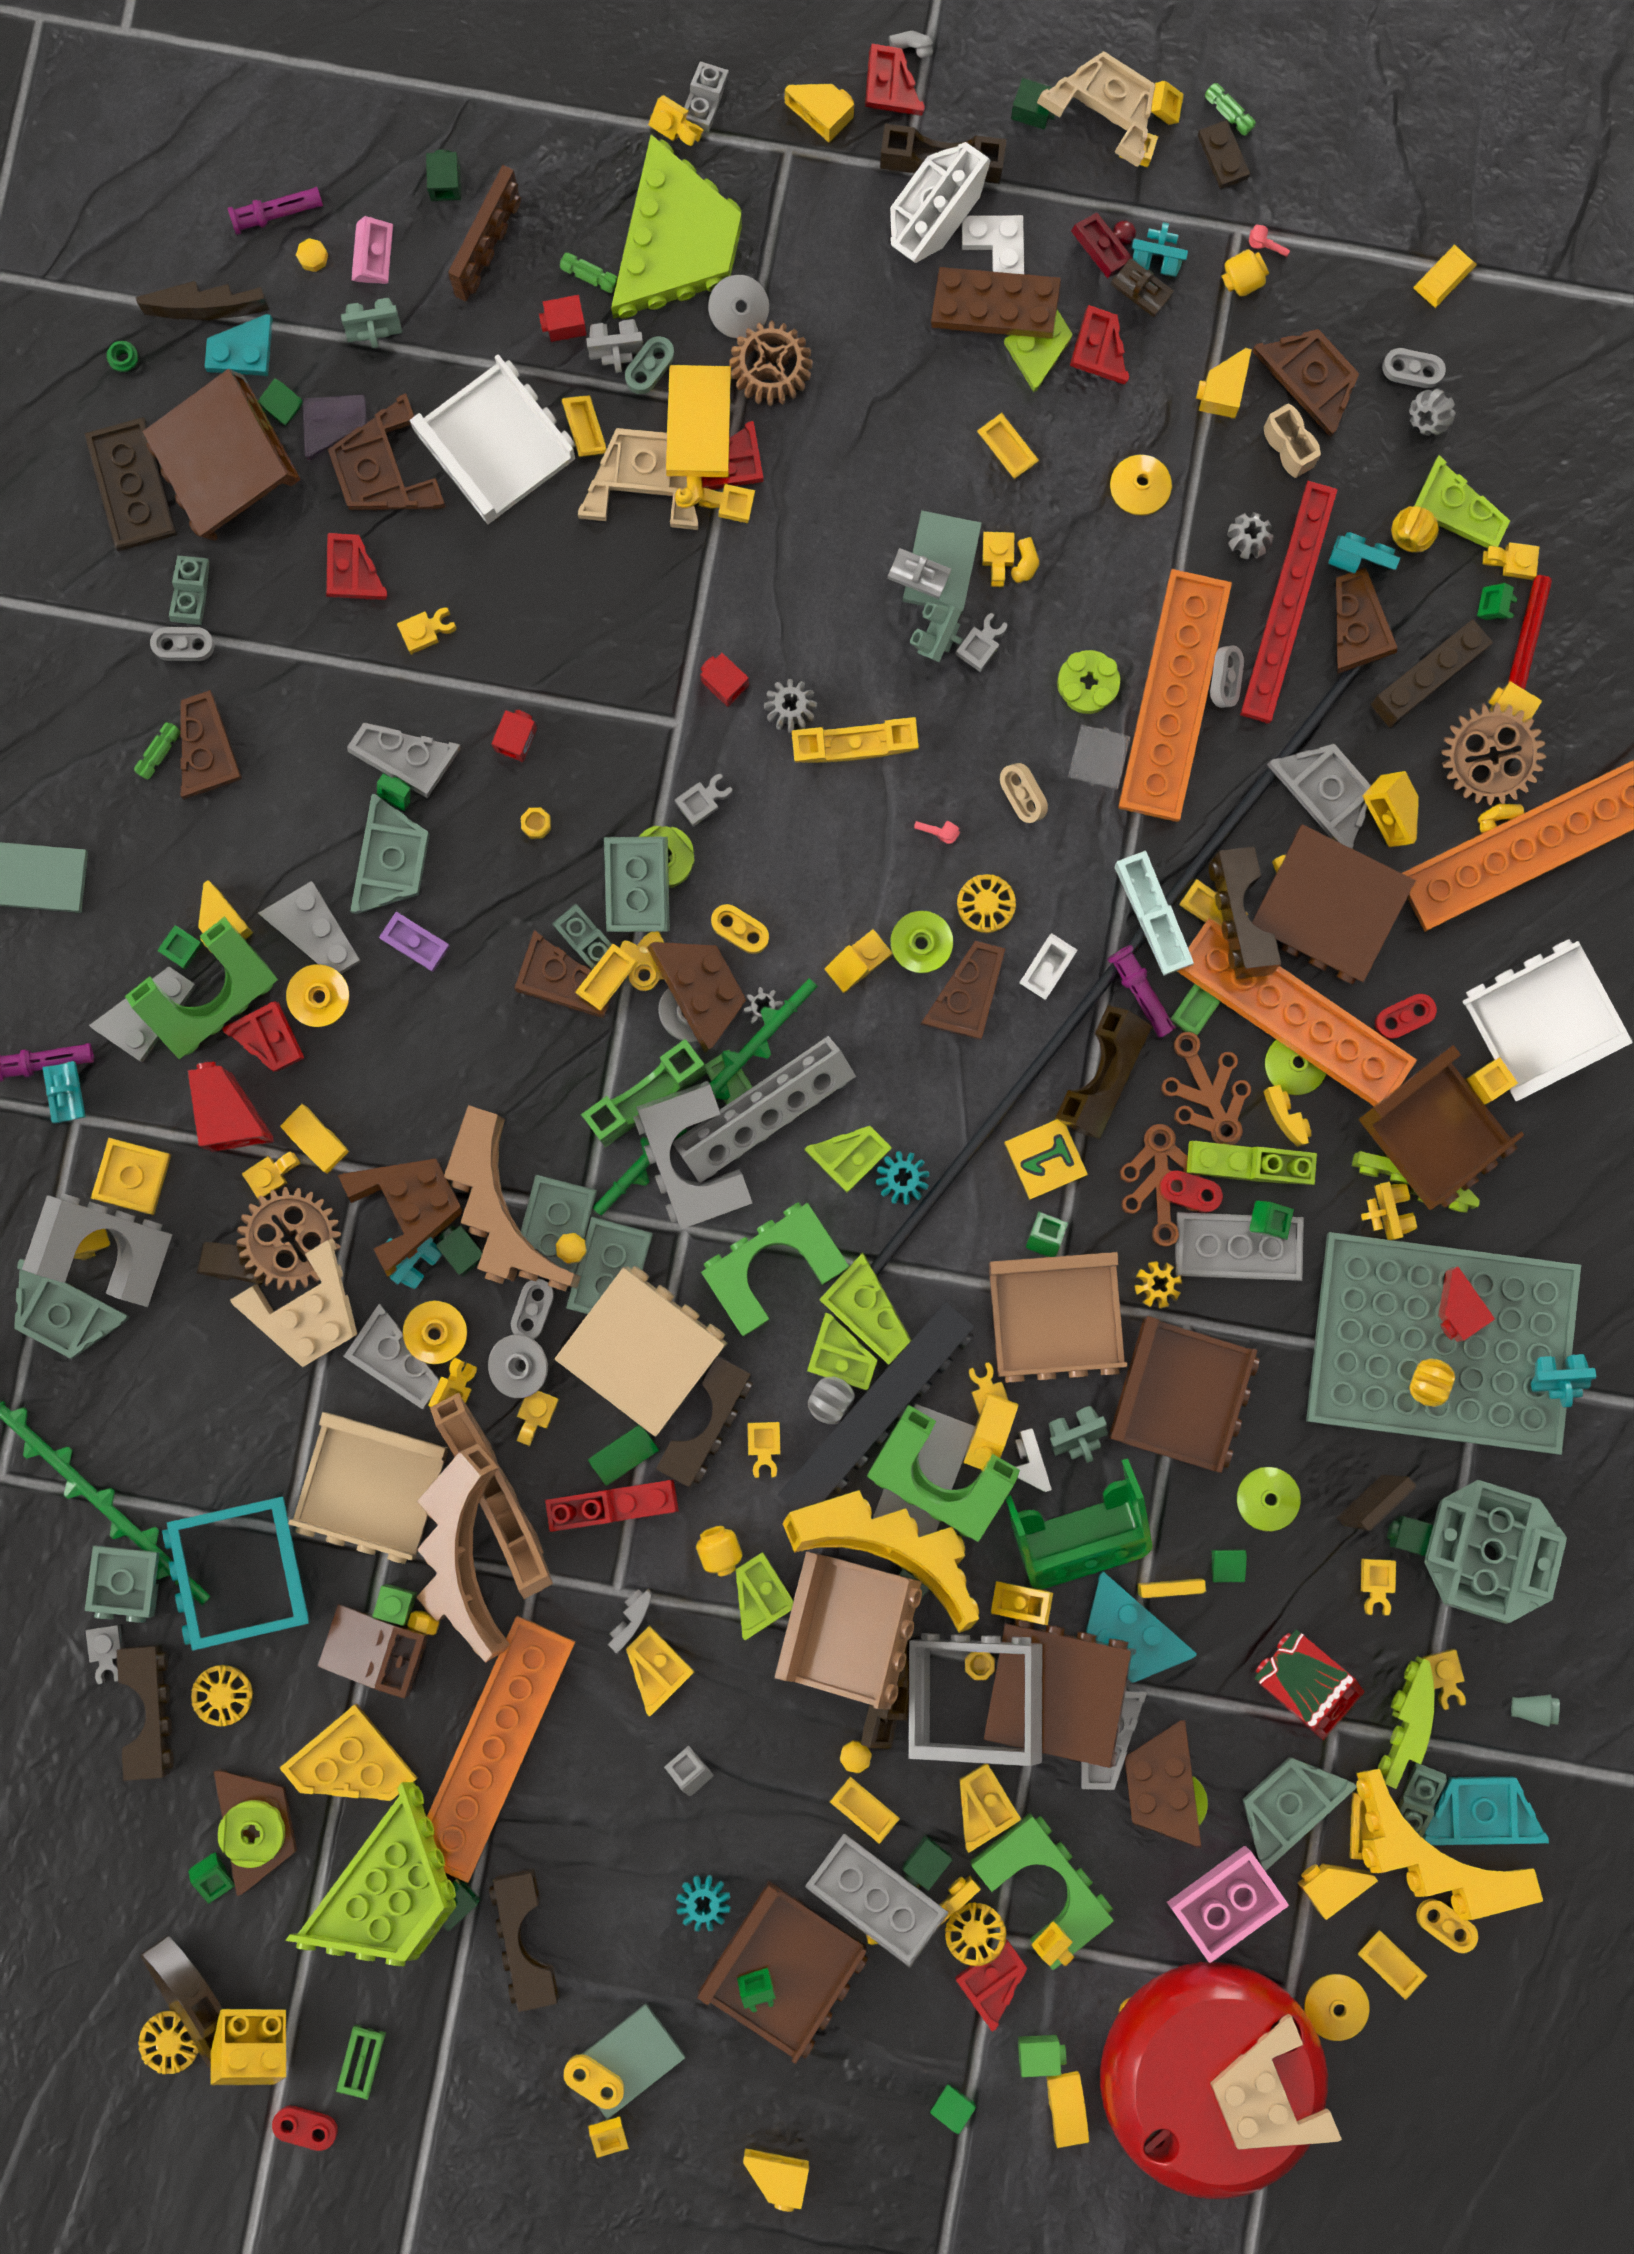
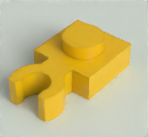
M448 608L437 610L431 619L428 618L426 612H422L397 623L410 654L438 643L437 633L450 634L457 629L454 622L448 625L441 623L443 617L450 615Z
M454 1358L449 1367V1378L441 1376L428 1406L432 1407L457 1393L460 1394L466 1403L472 1389L465 1385L475 1376L477 1367L466 1363L464 1370L461 1372L465 1362Z
M989 1362L984 1364L987 1370L984 1378L977 1377L973 1368L969 1369L970 1379L979 1386V1390L971 1392L979 1416L989 1393L1008 1400L1002 1381L996 1384L992 1383L993 1368Z
M780 1422L748 1423V1455H758V1461L753 1466V1475L755 1478L759 1477L760 1466L766 1464L771 1468V1477H775L777 1466L771 1460V1454H780Z
M1362 1559L1361 1591L1370 1592V1597L1364 1605L1366 1614L1372 1615L1373 1605L1380 1602L1383 1606L1382 1614L1389 1616L1391 1605L1386 1599V1593H1395V1560Z
M1450 1649L1423 1656V1659L1430 1661L1434 1689L1441 1688L1438 1700L1442 1709H1449L1447 1699L1450 1695L1457 1697L1459 1705H1465V1696L1456 1687V1683L1464 1682L1457 1651Z
M971 1875L965 1880L963 1877L958 1878L948 1888L950 1894L939 1904L949 1913L943 1923L981 1890L979 1884Z

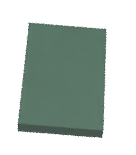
M921 510L913 554L927 557L928 560L951 568V573L940 599L905 586L902 602L925 606L927 602L939 604L941 601L961 609V614H963L982 523Z
M604 837L606 932L670 931L668 837Z
M0 842V906L81 913L88 851L85 849Z
M535 1175L521 1229L522 1235L541 1255L558 1267L576 1274L578 1263L567 1264L557 1256L555 1244L563 1234L576 1233L585 1240L597 1190Z
M591 1217L585 1238L587 1254L578 1263L576 1275L581 1276L577 1289L572 1287L566 1308L588 1314L623 1267L628 1266L632 1269L633 1266H636L643 1271L653 1233Z
M647 2003L582 2053L618 2075L624 2083V2095L616 2107L603 2109L598 2106L607 2120L685 2059V2054ZM576 2069L574 2071L577 2079L586 2077L583 2069ZM604 2087L601 2093L604 2097H611L613 2090L609 2087Z

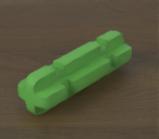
M1218 83L1211 85L1206 91L1205 98L1212 105L1216 104V109L1232 125L1236 124V129L1242 135H1247L1252 131L1256 124L1255 120L1249 114L1245 115V110L1229 94L1225 95L1223 93L1225 90Z
M565 253L560 262V268L569 274L574 272L576 277L596 287L600 285V289L608 293H612L615 290L618 279L616 275L608 271L604 273L603 269L583 259L578 261L577 256Z
M166 722L160 729L161 735H156L143 754L145 757L143 761L139 760L134 767V771L144 779H150L155 772V765L159 766L172 747L170 743L172 741L175 742L181 734V731L172 723Z

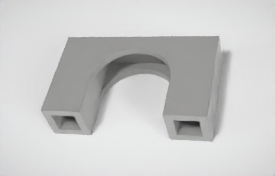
M708 1081L636 1107L639 1115L633 1118L639 1135L646 1133L649 1145L644 1146L650 1164L657 1163L660 1174L655 1176L661 1194L667 1192L671 1204L665 1205L671 1223L678 1221L680 1228L684 1229L752 1204L740 1169L699 1183L681 1177L671 1166L670 1148L675 1137L688 1126L721 1115Z
M61 1193L59 1199L47 1195L22 1270L65 1283L80 1242L88 1234L96 1230L107 1229L115 1238L118 1256L106 1294L148 1307L172 1234L161 1231L162 1224L144 1219L142 1225L134 1223L135 1216L118 1210L115 1216L106 1214L108 1207L89 1202L88 1207L78 1205L79 1198Z

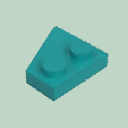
M265 314L207 338L206 371L223 373L227 369H231L245 375L268 376L273 323L271 315Z

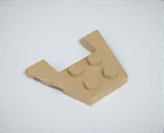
M1103 51L1079 67L1074 74L1068 78H1062L1057 82L1056 86L1050 90L1046 89L1041 93L1037 103L1058 117H1061L1072 98L1075 97L1087 107L1094 109L1112 123L1125 129L1127 132L1116 148L1115 153L1137 167L1142 161L1145 152L1143 150L1144 142L1147 139L1148 133L1147 122L1151 113L1155 87L1153 82Z
M616 428L601 460V466L588 488V494L583 504H581L578 510L579 519L606 521L610 490L673 496L670 527L698 530L699 525L695 507L692 506L685 509L675 503V492L677 489L683 490L687 487L686 476H666L667 433Z
M333 1238L305 1254L322 1283L274 1312L258 1284L230 1300L239 1311L302 1367L357 1335L349 1297L345 1295L341 1280L343 1276L341 1265L337 1264L334 1250H336V1245Z
M1290 2014L1283 2016L1279 2020V2024L1257 2040L1258 2043L1244 2055L1241 2054L1210 2082L1235 2146L1238 2149L1329 2143L1342 2140L1328 2109L1296 2121L1272 2061V2058L1303 2045Z

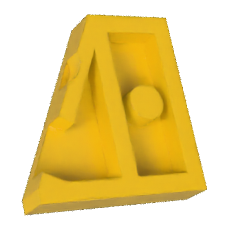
M650 1625L626 1648L646 1713L651 1716L694 1673V1670Z
M988 1763L981 1765L959 1779L965 1847L969 1853L1019 1822L1021 1818Z

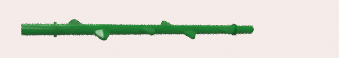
M810 978L805 981L788 1001H784L785 1004L779 1010L767 1007L761 1009L765 1025L739 1053L726 1050L722 1052L724 1068L709 1083L715 1098L727 1100L730 1097L727 1083L753 1055L767 1059L771 1056L767 1040L794 1012L798 1011L797 1008L818 987ZM683 1129L673 1141L685 1134L687 1129ZM642 1137L640 1140L643 1154L617 1182H613L614 1185L593 1206V1209L602 1216L622 1194H626V1190L632 1183L644 1186L649 1183L646 1168L650 1165L644 1148V1146L649 1145L647 1137Z
M0 1401V1419L25 1441L23 1456L28 1459L40 1455L67 1480L64 1496L67 1499L83 1495L112 1522L110 1537L112 1539L127 1536L143 1551L160 1552L156 1580L166 1576L171 1577L169 1562H172V1560L156 1546L160 1530L154 1527L141 1532L113 1506L115 1491L112 1488L98 1492L70 1466L73 1450L69 1446L54 1451L26 1425L28 1414L26 1408L23 1407L11 1411L4 1401ZM189 1576L193 1598L203 1606L211 1596Z

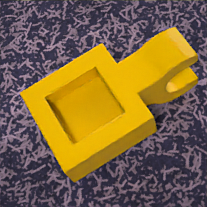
M664 95L658 98L648 123L650 127L672 141L679 137L689 146H692L695 140L697 142L700 141L704 131L698 125L686 120L688 110Z
M728 484L724 485L723 493L702 488L703 498L699 502V506L720 508L718 517L749 523L755 490Z
M983 532L982 566H992L991 587H1004L1005 566H1013L1014 533Z
M1510 542L1506 545L1505 550L1500 547L1489 546L1488 551L1483 552L1482 564L1503 567V576L1533 580L1537 575L1539 546Z
M291 1151L280 1157L275 1163L271 1157L267 1156L243 1172L242 1175L257 1198L260 1195L266 1198L270 1195L271 1190L276 1191L287 1184L283 1175L297 1167L301 1162L294 1152L291 1153Z
M540 1391L524 1398L517 1417L526 1421L518 1435V1442L530 1446L538 1426L548 1428L558 1404V1398Z

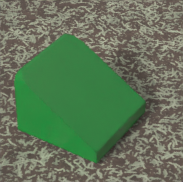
M276 378L258 400L264 412L285 426L288 425L304 403L300 397Z
M1256 1201L1249 1230L1254 1233L1287 1240L1294 1209L1273 1202Z
M1038 1212L1026 1248L1047 1257H1056L1068 1222Z
M1212 1550V1582H1245L1247 1550Z
M212 1853L188 1871L190 1883L208 1904L235 1887L233 1878L216 1853Z
M947 2084L930 2113L959 2135L974 2112L976 2105L973 2100Z

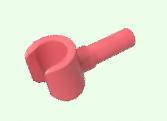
M1263 225L1254 226L1253 230L1250 231L1249 237L1251 247L1256 249L1266 247L1285 257L1288 256L1289 249L1273 242V240L1267 239V227Z
M916 821L914 826L915 829L937 836L946 844L953 843L960 834L959 828L949 821H946L942 829Z

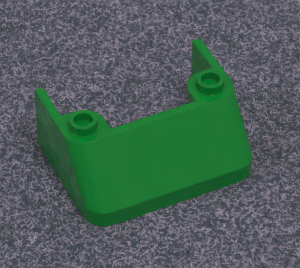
M1128 1458L1122 1460L1125 1480L1109 1484L1103 1492L1104 1503L1044 1521L1041 1513L1035 1510H1023L1017 1513L1012 1496L1006 1497L1005 1500L1013 1532L1027 1576L1033 1588L1046 1589L1141 1559L1150 1553L1153 1546L1144 1496Z

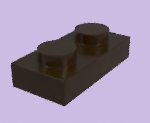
M1224 120L1199 130L1197 136L1220 190L1247 180L1250 172L1228 121Z

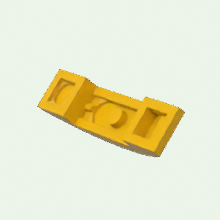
M916 717L884 720V724L823 730V727L792 730L795 762L802 763L838 762L883 757L917 750L919 746Z

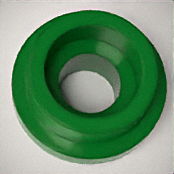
M117 341L109 347L107 361L114 370L127 372L136 366L138 352L131 343ZM128 354V358L125 361H118L120 355Z

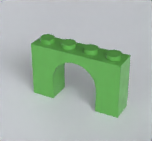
M225 916L200 935L207 948L225 968V983L215 999L198 1007L179 1005L172 1001L150 976L125 996L131 1008L178 1059L193 1053L198 1048L200 1042L209 1035L219 1032L226 1021L234 1015L245 1011L252 1000L259 995L267 993L278 980L267 964Z
M686 1039L659 1057L661 1060L660 1065L641 1082L614 1099H609L608 1096L604 1097L581 1114L605 1148L636 1126L633 1117L639 1115L637 1106L687 1089L707 1074L704 1063Z
M799 1202L792 1205L783 1212L786 1217L776 1224L773 1220L766 1222L757 1229L759 1235L750 1241L746 1237L740 1239L730 1246L733 1252L723 1258L718 1254L703 1264L706 1269L701 1272L743 1337L769 1321L768 1316L750 1290L747 1279L748 1268L752 1259L764 1248L773 1245H785L794 1248L806 1259L822 1285L849 1268V1265L808 1203L803 1206Z
M908 1405L873 1463L867 1477L873 1480L879 1487L889 1489L899 1495L908 1504L918 1506L928 1512L934 1519L943 1521L957 1529L961 1535L979 1542L1013 1488L1020 1470L992 1454L978 1478L968 1487L949 1490L933 1484L923 1474L918 1458L919 1452L928 1439L936 1420Z
M1029 1813L975 1856L970 1863L991 1892L1017 1871L1029 1865H1046L1059 1872L1065 1879L1067 1886L1065 1906L1054 1920L1036 1933L1030 1940L1033 1943L1054 1921L1072 1940L1073 1943L1068 1949L1069 1952L1074 1954L1114 1922L1109 1914L1113 1908L1102 1894L1096 1897L1089 1889L1093 1882L1083 1869L1079 1868L1075 1871L1068 1861L1072 1858V1855L1061 1841L1055 1845L1048 1835L1052 1830L1041 1816L1035 1819ZM1057 1959L1050 1968L1054 1970L1062 1963Z

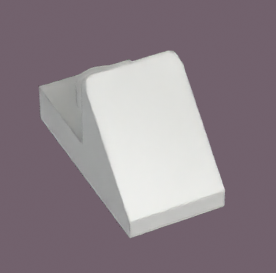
M1051 933L1021 979L1020 984L1046 1000L1070 964L1077 949Z
M1033 1428L1018 1432L1020 1439L1015 1440L1020 1458L1026 1457L1027 1463L1015 1466L1020 1470L1017 1478L1041 1491H1051L1052 1489Z

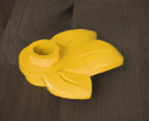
M659 932L648 933L639 942L638 946L625 940L621 944L620 949L638 961L629 974L630 983L637 990L649 991L658 984L659 980L664 979L647 949L653 942H664ZM641 971H648L650 973V978L647 981L639 979L638 976Z

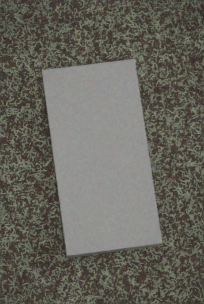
M1177 1212L1176 1226L1179 1231V1237L1175 1242V1276L1302 1281L1304 1217H1292L1288 1239L1284 1240L1251 1232L1249 1228L1252 1215Z
M915 1404V1409L936 1420L928 1439L919 1452L920 1468L926 1478L933 1484L952 1490L975 1426ZM883 1489L872 1519L906 1508L909 1516L914 1518L917 1523L918 1537L937 1531L940 1521L931 1517L928 1512L918 1506L908 1504L889 1489Z
M843 1834L805 1886L806 1889L909 1968L949 1914L948 1911L846 1834Z

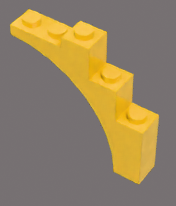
M860 1490L789 1512L783 1526L794 1553L821 1547H844L875 1554L904 1568L927 1586L945 1607L959 1633L971 1629L979 1620L977 1603L969 1596L963 1571L957 1568V1565L965 1557V1546L962 1538L956 1535L953 1527L918 1537L917 1523L914 1518L909 1516L906 1508L871 1519L872 1511L870 1504L866 1499H863Z
M1380 1769L1357 1773V1791L1360 1798L1364 1800L1367 1810L1365 1821L1369 1831L1373 1832L1374 1838L1362 1841L1364 1846L1362 1857L1365 1865L1370 1868L1371 1873H1384L1407 1867L1409 1871L1407 1872V1882L1410 1889L1415 1893V1897L1431 1896L1452 1890L1451 1904L1454 1912L1459 1915L1460 1920H1474L1543 1901L1534 1869H1518L1504 1872L1488 1871L1462 1864L1439 1852L1420 1837L1401 1815L1388 1792Z

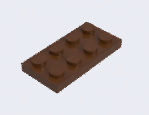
M502 165L448 271L455 297L467 301L470 293L474 294L477 291L481 281L480 274L484 266L488 267L492 262L494 256L493 248L497 240L501 241L504 238L508 228V223L506 222L511 213L515 214L521 203L514 170Z
M939 267L931 328L1053 339L1061 278Z

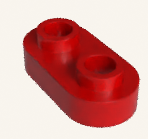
M1413 995L1381 1011L1375 1019V1029L1377 1033L1387 1040L1397 1039L1431 1022L1436 1015V1004L1428 995ZM1414 1006H1420L1423 1009L1422 1016L1414 1014ZM1387 1019L1395 1022L1393 1030L1386 1027L1385 1022Z
M1182 1171L1167 1173L1162 1177L1159 1184L1160 1194L1166 1201L1199 1212H1211L1218 1208L1222 1202L1223 1194L1218 1184ZM1173 1181L1181 1183L1182 1189L1180 1192L1172 1190L1171 1183ZM1204 1190L1211 1192V1201L1206 1202L1202 1199L1201 1194Z
M293 2105L281 2108L272 2121L273 2133L279 2140L316 2151L328 2149L338 2134L337 2124L332 2117ZM283 2121H291L293 2129L286 2130L283 2127ZM314 2130H323L325 2138H316Z

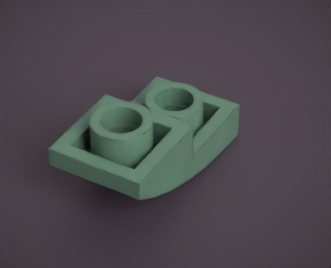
M177 555L172 580L174 592L169 611L171 622L202 625L208 585V559Z
M574 904L552 923L592 970L612 945L577 904Z
M1415 1763L1397 1808L1418 1835L1423 1837L1434 1815V1805L1447 1779L1446 1774Z

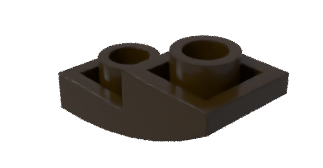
M213 1242L203 1243L197 1274L227 1281L230 1278L259 1285H262L265 1281V1275L256 1280L254 1279V1274L257 1270L255 1267L248 1270L245 1269V1265L250 1259L239 1258V1253L245 1250L246 1247Z

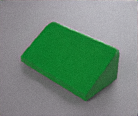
M638 1425L589 1458L588 1461L607 1486L658 1452L659 1449L646 1429Z

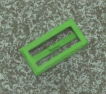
M356 2024L353 2026L336 2092L368 2100L386 2032L373 2031L374 2029L361 2028L360 2025ZM363 2036L364 2041L352 2086H345L358 2037ZM371 2039H374L376 2044L364 2089L360 2090L358 2087Z

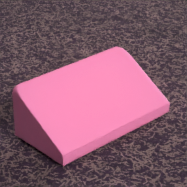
M364 216L357 222L352 267L353 281L388 283L393 224Z

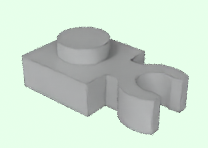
M993 613L986 616L982 632L974 627L956 651L958 657L979 672L983 670L999 648V644L994 641V638L1003 636L1007 628V623L1005 622L999 629L991 628L990 623L994 618Z
M721 774L715 775L710 780V784L706 789L699 782L675 799V803L693 827L718 810V806L714 802L715 800L727 799L733 793L731 787H728L725 791L716 789V785L723 780Z
M121 1625L86 1630L89 1662L99 1661V1667L95 1673L96 1682L98 1684L105 1683L104 1673L106 1670H111L114 1674V1681H118L115 1658H117L116 1650L123 1648Z

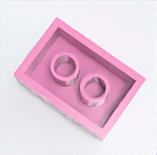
M1246 1846L1240 1848L1167 1901L1209 1963L1289 1906L1253 1853Z

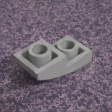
M700 61L690 84V94L684 108L689 111L686 120L701 127L704 130L703 132L709 133L726 85L729 70Z
M649 1588L644 1593L638 1589L625 1601L628 1608L623 1613L631 1623L627 1625L623 1621L610 1633L614 1639L608 1645L616 1654L634 1635L645 1617L653 1594Z

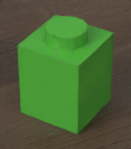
M390 1584L382 1585L373 1618L402 1626L408 1624L417 1592Z
M1057 2035L1018 2037L1019 2070L1022 2077L1061 2075V2065H1066L1065 2044L1060 2045Z

